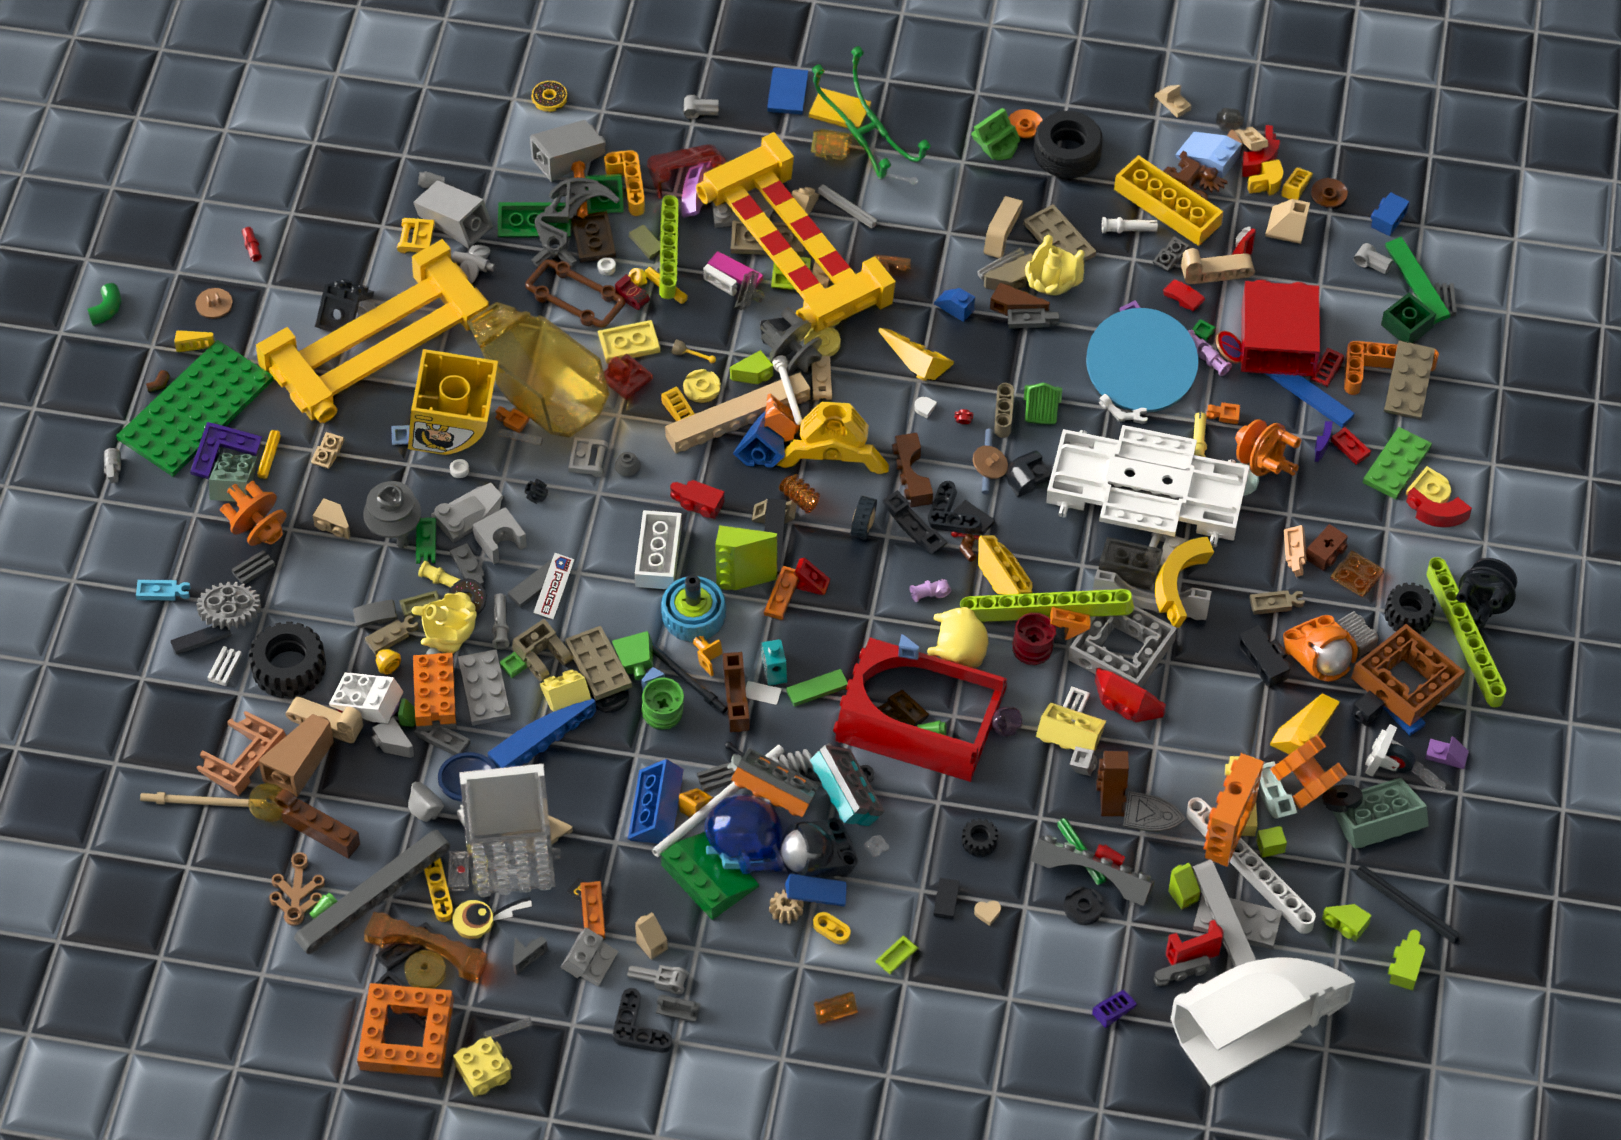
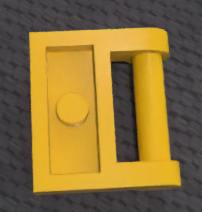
M404 218L401 224L403 229L397 251L400 253H406L407 251L420 252L431 246L435 225L434 220ZM414 227L412 243H408L409 230Z

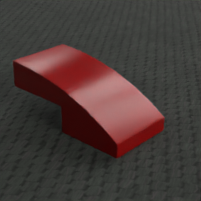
M1175 279L1163 289L1164 296L1178 300L1181 307L1192 311L1205 301V297L1199 292Z

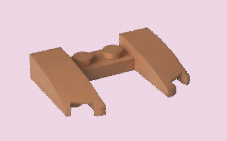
M247 711L244 712L246 719L236 723L231 718L227 722L229 726L252 740L237 760L231 765L202 750L200 757L205 759L203 767L197 766L199 772L237 796L250 784L249 777L259 766L260 758L286 737L283 729Z

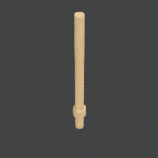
M157 792V794L141 793L140 796L141 801L156 802V804L164 805L165 803L261 808L262 804L261 800L166 795L165 792Z

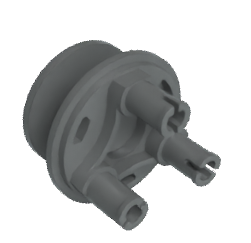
M786 307L781 312V316L792 326L782 332L778 331L767 320L763 323L764 326L760 327V330L764 332L761 339L772 348L770 352L771 362L776 356L783 355L786 357L794 351L796 355L790 361L787 371L792 374L801 369L806 373L810 364L821 360L822 354L818 349L822 344V339L816 337L802 347L800 343L809 332L811 322L809 320L804 321L789 307Z
M387 481L376 485L369 492L363 516L365 524L371 533L385 538H396L397 546L404 548V544L406 547L409 545V533L416 528L421 519V507L418 500L414 497L412 490L407 485L397 481Z

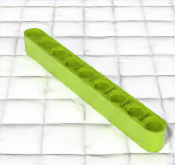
M1434 557L1429 561L1426 573L1427 578L1486 702L1491 707H1499L1503 704L1506 694L1504 682L1466 603H1461L1456 599L1459 589L1445 560L1440 557Z
M1127 589L969 596L963 598L960 602L961 608L968 607L973 610L977 619L981 622L1018 620L1028 613H1041L1050 618L1052 607L1087 614L1090 617L1128 615L1134 611L1132 594Z

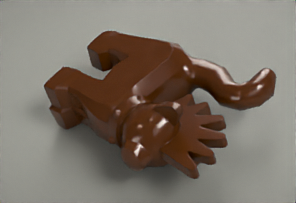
M1184 150L1179 154L1181 161L1178 163L1182 170L1177 172L1176 168L1167 166L1163 171L1207 201L1208 195L1204 192L1207 188H1209L1211 193H1213L1214 189L1220 192L1219 187L1224 189V184H1228L1227 180L1217 176L1218 170L1215 167L1209 168L1196 160L1190 159ZM1198 180H1200L1199 188L1204 186V191L1193 188Z

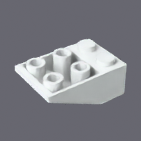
M345 672L329 705L341 711L350 706L357 709L365 720L388 723L403 694V690L393 677Z

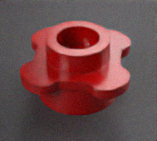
M966 409L955 412L957 423H971L974 413Z

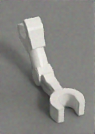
M1104 394L1099 398L1101 400L1099 404L1104 409H1108L1118 422L1133 420V422L1140 424L1147 423V417H1140L1141 414L1147 413V408H1139L1133 410L1132 413H1125L1112 404L1108 395Z

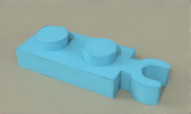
M138 580L136 599L176 601V596L187 599L190 597L189 592H184L183 590H190V583L183 582L177 585V580Z

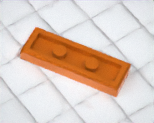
M786 566L782 567L764 610L765 616L783 620L799 581V578L794 575L796 569Z
M601 881L580 883L584 929L587 927L603 937V939H606Z

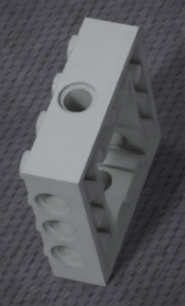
M1134 606V611L1128 615L1091 617L1090 629L1079 634L1069 647L1068 660L1095 675L1098 668L1113 672L1142 688L1174 643L1177 628ZM1114 628L1144 643L1141 650L1135 653L1133 663L1123 659L1121 655L1117 656L1106 650V647H1101Z

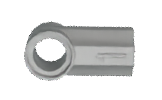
M688 95L684 98L683 114L688 119H695L699 115H718L719 100L699 99L695 95Z
M1364 243L1353 258L1358 266H1369L1384 274L1389 272L1393 263L1392 259L1376 252V249L1368 243Z

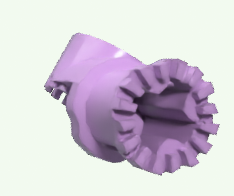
M941 579V581L938 580L934 583H930L927 580L924 584L910 586V593H913L911 596L914 602H918L919 599L927 596L943 598L951 592V588L945 579L944 581Z

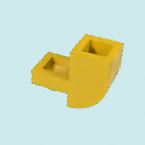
M1280 160L1263 162L1260 175L1249 177L1247 187L1249 194L1267 191L1268 196H1271L1279 191L1283 177V168Z

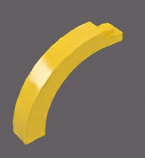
M1208 537L1191 539L1179 545L1168 556L1157 575L1155 583L1157 607L1160 613H1167L1171 625L1176 628H1180L1187 617L1178 594V574L1187 567L1208 563L1214 553Z

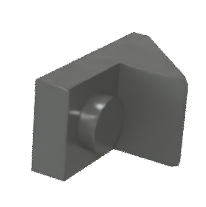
M540 936L538 939H533L527 947H524L515 938L513 968L516 975L548 951L545 938Z

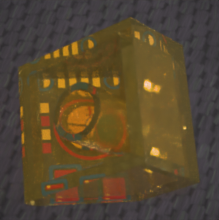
M818 128L813 132L811 152L815 153L817 157L832 155V159L843 160V157L846 158L849 155L853 134Z

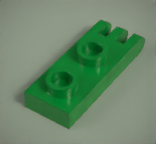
M421 518L416 526V564L421 563L420 557H424V561H428V557H431V562L436 563V518Z

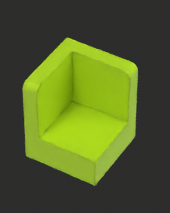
M1281 826L1257 832L1256 843L1262 858L1285 853L1287 841Z

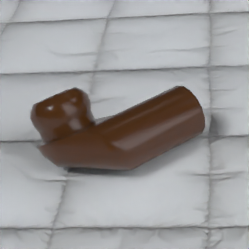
M162 370L158 373L155 381L146 383L148 392L165 388L170 379L169 373Z
M966 534L959 547L969 562L976 559V554L972 551L975 537L972 534Z

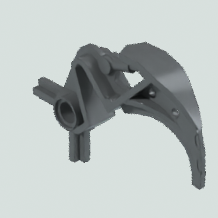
M577 177L560 182L549 194V197L554 199L552 204L546 207L545 212L539 214L535 219V227L544 249L532 258L531 261L536 267H539L543 261L550 257L560 258L562 261L569 263L570 268H573L577 260L567 251V233L547 223H569V219L573 218L581 204L593 197L604 196L616 204L620 199L607 187L592 179ZM566 196V207L557 213L555 208L559 204L560 199ZM553 244L559 245L557 248H551Z

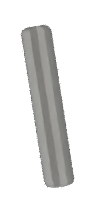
M1017 248L978 270V277L984 280V274L990 270H995L1005 263H1010L1017 260L1020 256H1025L1024 250Z

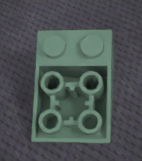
M232 453L220 454L209 478V499L236 502L227 493L229 488L235 492L232 487L234 484H237L245 495L250 496L251 494L245 488L249 482L254 480L257 456L250 454L233 455Z

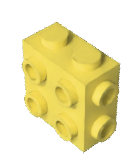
M491 1036L486 1039L482 1038L474 1045L462 1048L453 1055L455 1066L474 1097L486 1094L491 1088L503 1085L511 1079L510 1070L512 1066L507 1058H503L501 1055L503 1052L499 1043H494Z

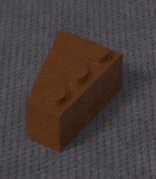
M1104 751L1103 759H1099L1096 790L1100 791L1101 816H1125V802L1127 799L1125 791L1128 786L1129 772L1128 751Z

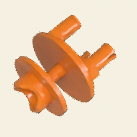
M1257 419L1248 426H1243L1237 432L1235 437L1238 444L1236 449L1237 459L1243 464L1250 463V470L1254 475L1263 476L1270 471L1279 474L1281 470L1292 476L1296 474L1295 472L1298 471L1299 466L1286 460L1283 453L1286 444L1298 448L1302 439L1286 431L1282 424L1273 423L1267 427L1265 421Z
M251 481L245 488L253 497L251 498L249 495H245L237 484L232 485L235 492L229 488L227 493L238 503L239 511L237 512L230 503H226L220 508V511L230 521V531L234 535H238L256 525L247 538L250 546H255L262 542L271 545L278 541L283 535L282 524L286 518V512L284 510H277L266 516L276 502V494L274 492H263L255 481Z

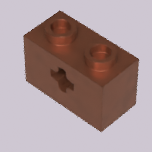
M1329 524L1307 548V561L1323 571L1328 566L1331 567L1335 563L1337 556L1346 551L1348 536Z

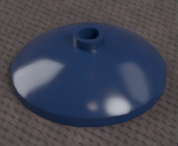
M474 752L459 753L448 758L441 765L438 771V784L446 796L463 802L460 772L497 768L491 759L482 754Z

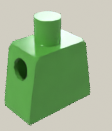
M646 631L613 640V645L626 673H634L635 680H642L646 675L645 670L653 667V647L649 632Z

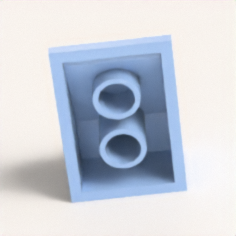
M1193 132L1176 153L1175 157L1180 159L1179 154L1184 150L1190 159L1196 160L1209 168L1215 167L1218 170L1217 176L1223 179L1239 159L1242 143L1225 135Z

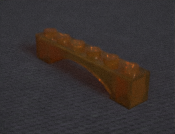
M374 911L364 931V941L382 948L386 944L402 943L420 945L432 950L449 960L459 970V977L477 984L488 964V954L483 950L470 948L460 941L454 942L441 934L430 933L423 927H414L404 920L398 921L386 913Z

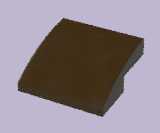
M903 689L891 695L885 704L878 707L887 716L916 727L929 716V713Z

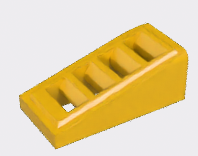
M1296 167L1283 185L1282 197L1290 200H1299L1313 173Z
M176 331L174 341L176 352L209 348L215 342L214 333Z
M678 387L662 393V404L676 422L682 420L680 417L686 414L688 416L684 418L695 414Z

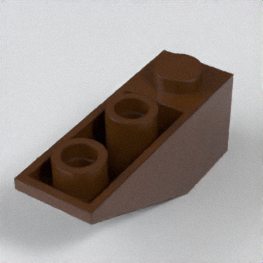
M999 283L990 300V309L1008 316L1009 309L1045 308V311L1050 310V302L1045 299L1038 298L1028 292L1020 291L1003 283Z

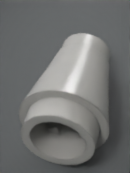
M426 171L424 173L420 172L418 186L422 187V189H427L437 180L444 183L445 177Z

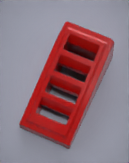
M1254 228L1241 239L1232 255H1251L1253 253L1256 234Z
M1327 347L1317 366L1316 377L1312 376L1311 380L1328 387L1344 361V354ZM1330 358V359H1332V360H1335L1336 362L1333 363V362L1329 361L1328 359ZM1325 364H1328V365H1330V366H1333V368L1331 369V368H1329V367H1327V366H1324V365H1325ZM1324 369L1330 372V374L1324 373L1321 370ZM1322 375L1327 379L1325 381L1323 379L1318 378L1317 376Z

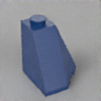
M766 411L755 420L733 452V455L746 466L758 464L773 468L785 456L783 437L770 427H764Z

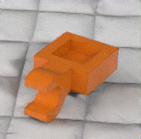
M1221 402L1220 407L1208 405V410L1206 411L1207 418L1215 419L1219 417V422L1238 424L1240 405Z
M499 406L495 411L497 413L495 416L497 420L503 421L504 426L519 434L529 422L528 415L514 408L510 412Z

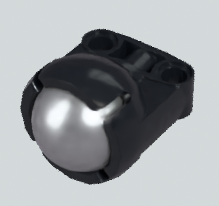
M837 818L814 822H795L785 830L782 837L781 854L789 875L795 874L816 878L848 877L858 863L851 839L843 823Z

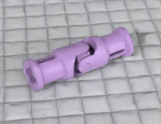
M1189 330L1188 332L1195 342L1198 357L1206 361L1209 367L1216 369L1220 376L1227 374L1232 364L1226 362L1221 357V354L1214 350L1204 339L1197 337L1193 330Z

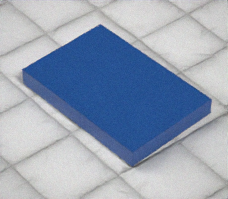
M773 67L767 112L803 115L808 70Z

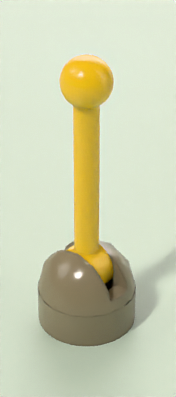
M675 340L672 354L683 355L686 352L707 359L710 363L716 362L715 356H707L689 350L684 342Z

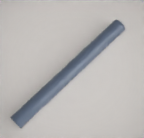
M986 429L985 446H992L993 430ZM983 476L982 494L987 495L990 490V478Z

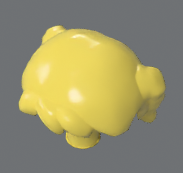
M1047 235L1043 243L1035 251L1032 261L1027 263L1025 274L1031 288L1046 295H1061L1083 282V258L1085 252L1080 250L1074 256L1059 247L1053 246L1052 236Z
M462 592L455 594L447 593L442 600L412 608L413 614L422 617V625L426 638L421 640L422 645L436 648L439 652L455 653L460 649L462 643L473 633L477 616L475 604L471 602L467 594Z
M962 607L935 614L934 620L941 622L937 646L928 648L927 653L972 668L979 667L986 656L989 641L987 630L983 623L977 619L974 611L968 607Z

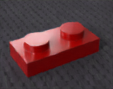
M1346 427L1331 437V442L1356 465L1371 454V451Z

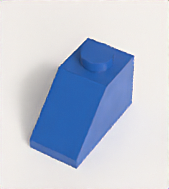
M961 288L945 290L935 300L934 305L964 322L975 309V296Z

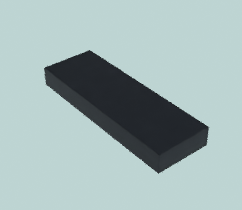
M424 922L377 953L376 958L386 971H390L436 941L438 935L427 922Z

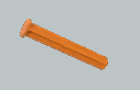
M581 161L574 162L571 165L574 178H585V163ZM587 200L578 208V217L585 218L584 216L588 215Z

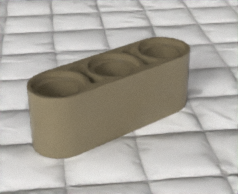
M1002 383L997 388L994 432L1001 438L1008 437L1011 433L1014 387L1009 383Z

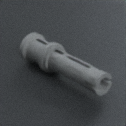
M499 593L494 596L495 623L492 627V633L494 634L492 646L495 649L502 650L508 648L510 642L507 639L509 626L506 623V595Z

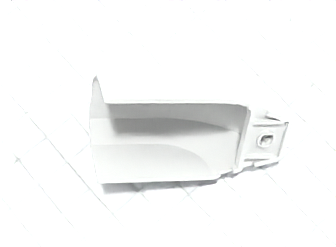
M1296 958L1256 960L1228 970L1204 984L1200 983L1186 994H1179L1174 999L1171 1021L1180 1045L1211 1087L1302 1036L1301 1031L1309 1025L1312 1028L1319 1023L1320 1017L1326 1014L1330 1016L1349 1003L1355 981L1353 978L1332 967L1309 960Z

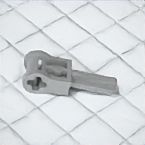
M660 965L658 971L630 966L628 969L629 978L655 982L656 989L669 991L674 994L684 993V982L689 976V972L681 967Z

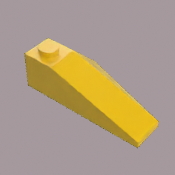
M879 328L878 330L907 367L916 373V377L921 380L937 379L954 363L953 360L936 351L925 349L926 346L912 342L909 338L891 329Z
M1322 693L1278 729L1270 746L1290 755L1318 734L1320 737L1340 701Z

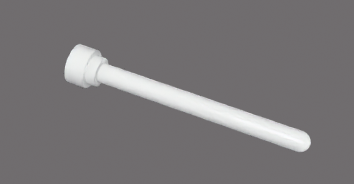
M783 355L776 356L772 361L774 369L780 373L795 423L801 425L802 417L787 373V358Z

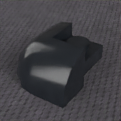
M1037 450L1017 457L1010 463L1007 469L1006 479L1017 498L1034 491L1036 485L1046 482L1051 478V473L1042 461L1043 456Z

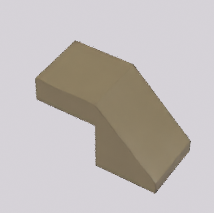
M767 499L754 505L753 522L765 523ZM792 500L786 502L785 523L795 518L797 503Z

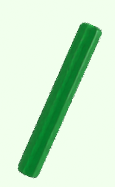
M1066 818L1059 820L1057 826L1068 843L1075 845V849L1079 851L1088 850ZM1085 866L1097 885H1101L1106 881L1105 875Z

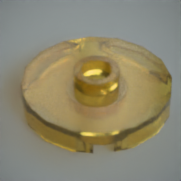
M271 783L256 786L248 800L250 812L256 818L263 819L266 822H273L282 818L281 812L283 809L274 801V798L282 788Z
M423 950L414 953L408 958L405 963L404 972L406 980L411 986L432 989L438 986L445 978L446 967L444 960L439 954Z

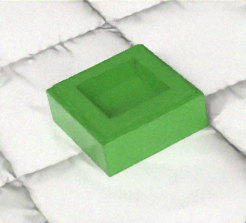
M515 652L499 662L500 667L511 678L527 668V664Z

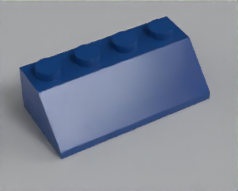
M665 759L639 770L628 840L659 844L674 831L684 769Z

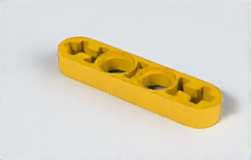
M441 858L434 862L435 867L431 868V865H429L424 871L435 916L440 922H447L453 917V907ZM437 873L441 875L438 881L430 879L432 874ZM437 891L445 892V896L442 898H436L434 894ZM442 904H444L445 910L447 911V914L443 915L441 911Z

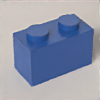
M1390 192L1386 198L1384 197L1381 200L1378 210L1375 209L1370 218L1372 219L1371 228L1391 236L1407 214L1410 201Z

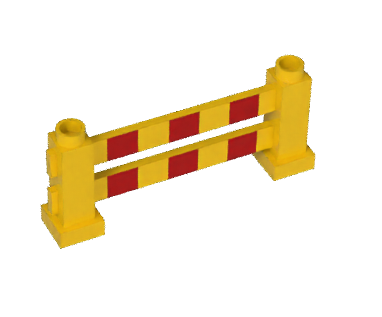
M775 132L762 137L761 147L704 173L703 181L696 184L697 194L704 204L712 201L718 206L727 202L804 299L803 307L796 310V315L804 321L809 320L811 328L816 333L874 304L881 310L893 303L896 281L879 260L874 256L864 261L862 271L855 274L782 184L792 179L794 156ZM754 188L760 191L834 285L826 289L821 285L749 195L748 191Z

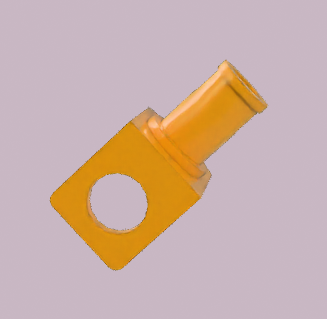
M699 636L700 640L696 637L693 644L699 649L697 651L699 664L712 677L714 672L710 661L723 653L721 641L716 640L709 644L703 636Z

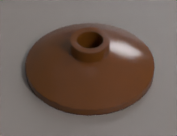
M1333 178L1318 180L1314 183L1311 190L1314 201L1324 207L1340 206L1345 202L1348 194L1345 185Z

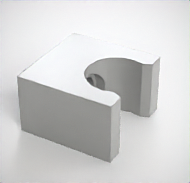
M506 507L473 524L474 538L493 564L500 562L497 545L499 542L504 540L512 541L520 550L527 547L525 532Z

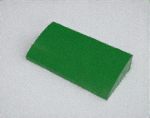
M498 202L497 236L539 237L535 227V219L539 214L544 213L546 207L550 206L552 202ZM559 202L555 208L557 213L566 207V202ZM569 219V223H547L566 232L567 236L571 237V219Z

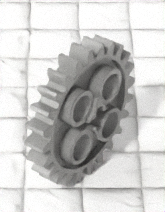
M227 582L226 585L219 583V587L212 585V590L206 588V593H201V598H198V616H201V621L206 620V625L212 623L213 628L217 625H220V629H223L224 626H227L228 629H231V626L238 628V624L246 626V621L252 622V618H257V613H260L261 603L259 594H256V590H251V586L245 588L244 583L238 586L237 582L233 585H230V582Z

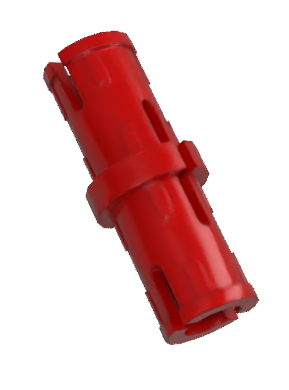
M245 227L242 230L245 240L244 246L249 252L251 261L257 262L262 259L259 241L255 238L253 228Z

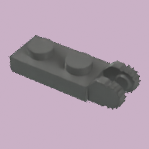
M440 725L433 726L430 733L424 730L417 731V729L414 731L416 737L452 755L464 753L471 744L468 738L448 728L441 729Z
M1205 956L1162 968L1155 972L1153 981L1156 986L1162 987L1168 985L1171 980L1182 981L1190 975H1203L1209 971V957Z

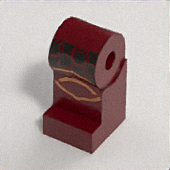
M627 274L615 283L616 293L624 297L625 302L636 310H640L650 301L648 293L631 281V277Z

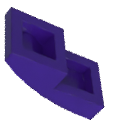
M1325 421L1323 436H1317L1315 462H1319L1328 448L1333 421Z

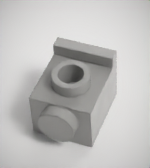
M1076 746L1069 765L1076 773L1091 776L1097 766V758L1094 755L1095 751Z

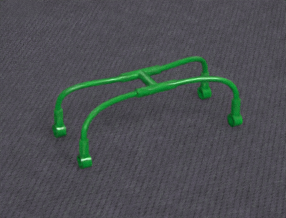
M857 46L851 51L853 54V79L861 104L872 123L857 129L852 120L848 119L824 94L819 86L821 75L825 72L821 64L816 65L812 69L814 73L813 81L819 95L843 118L848 129L861 147L865 149L878 178L882 180L886 176L887 170L891 167V163L887 158L882 159L879 162L881 167L879 170L875 158L868 147V143L862 136L863 134L877 129L881 136L897 152L914 162L922 161L931 145L926 139L922 140L918 144L920 148L919 157H913L904 152L889 137V133L874 112L870 110L862 95L858 82L857 65L864 51L860 46Z

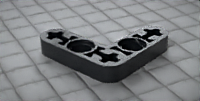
M952 481L942 482L938 487L928 515L930 527L936 530L966 534L980 532L982 529L980 517L972 514L950 512L957 495V490ZM942 502L947 503L943 508L937 507ZM953 520H959V521H960V522H959L958 524H956V525H951V524H950L951 521H953Z
M635 988L626 989L621 997L613 1029L615 1043L621 1046L660 1053L668 1052L672 1048V1037L668 1032L635 1026L641 996L640 992ZM631 995H633L635 998L632 1000V1007L628 1006V998H630ZM624 1013H631L633 1015L632 1019L628 1021L623 1020L621 1016ZM622 1032H625L626 1035H624L623 1038H620L619 1035ZM641 1034L647 1035L649 1038L644 1043L637 1040V1037ZM652 1037H655L654 1044H652ZM662 1039H666L664 1045H660Z

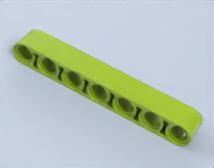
M667 195L662 199L659 295L664 299H672L676 294L678 199L675 196Z

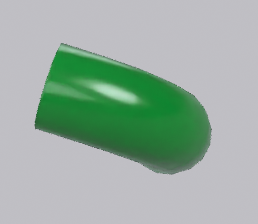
M105 284L100 289L103 298L102 303L87 308L92 326L110 320L119 311L121 293L117 284Z

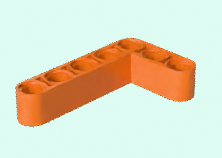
M1364 341L1350 342L1345 357L1344 390L1346 393L1356 395L1360 392L1364 366L1393 369L1397 344ZM1436 349L1434 353L1431 372L1436 369L1439 357V353Z

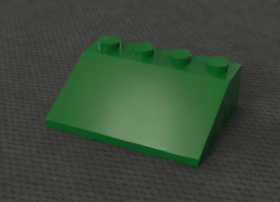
M707 830L676 842L662 852L661 866L708 917L713 920L758 888L759 883L745 869H723L722 861L718 854H706L707 846H718L715 836Z

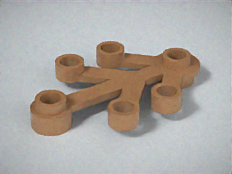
M302 852L295 853L291 858L292 866L295 869L293 888L284 880L281 874H275L272 877L273 886L280 888L292 901L290 906L282 899L281 893L273 892L270 894V902L272 905L280 907L284 912L285 922L291 926L301 924L304 920V913L319 902L313 900L315 898L321 899L322 895L320 893H313L310 899L301 906L300 900L315 888L321 889L325 885L324 877L322 875H315L312 881L302 888L303 870L308 866V858ZM281 879L279 883L275 882V880ZM317 880H321V881H322V882L319 883V884L315 883Z

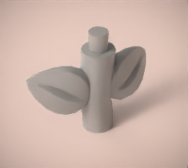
M484 245L472 246L469 253L454 251L451 257L453 263L456 262L457 265H460L461 270L466 274L471 284L477 278L479 270L487 272L488 270L494 271L495 264L490 263L486 259L490 255V248Z

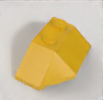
M994 535L980 536L978 566L992 585L993 590L997 594L1006 595L1032 593V582L1015 556L1003 544L998 542Z

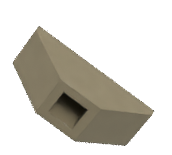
M1029 253L1025 256H1020L1017 260L1005 263L1003 266L984 274V287L996 290L999 283L1010 285L1018 290L1026 287L1028 280L1025 274V267L1029 261H1032L1033 254Z

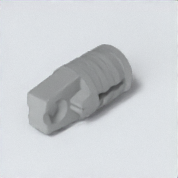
M109 448L104 451V474L107 475L111 484L117 483L119 472L121 471V451L116 448Z

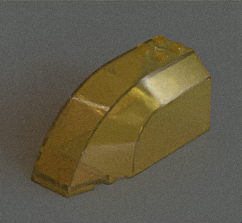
M495 302L467 321L484 359L498 361L495 383L501 392L518 410L549 434L570 438L599 418L610 395L600 358L548 319L540 315L538 317L532 316L527 311L519 312L514 307Z

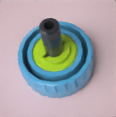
M689 575L688 577L676 580L665 590L662 597L661 613L664 625L672 635L684 641L693 642L696 637L700 640L699 636H703L705 640L709 639L719 632L726 618L724 593L716 583L704 577Z

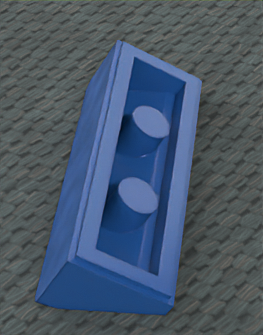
M790 874L785 882L787 899L843 907L846 905L847 886L844 881Z

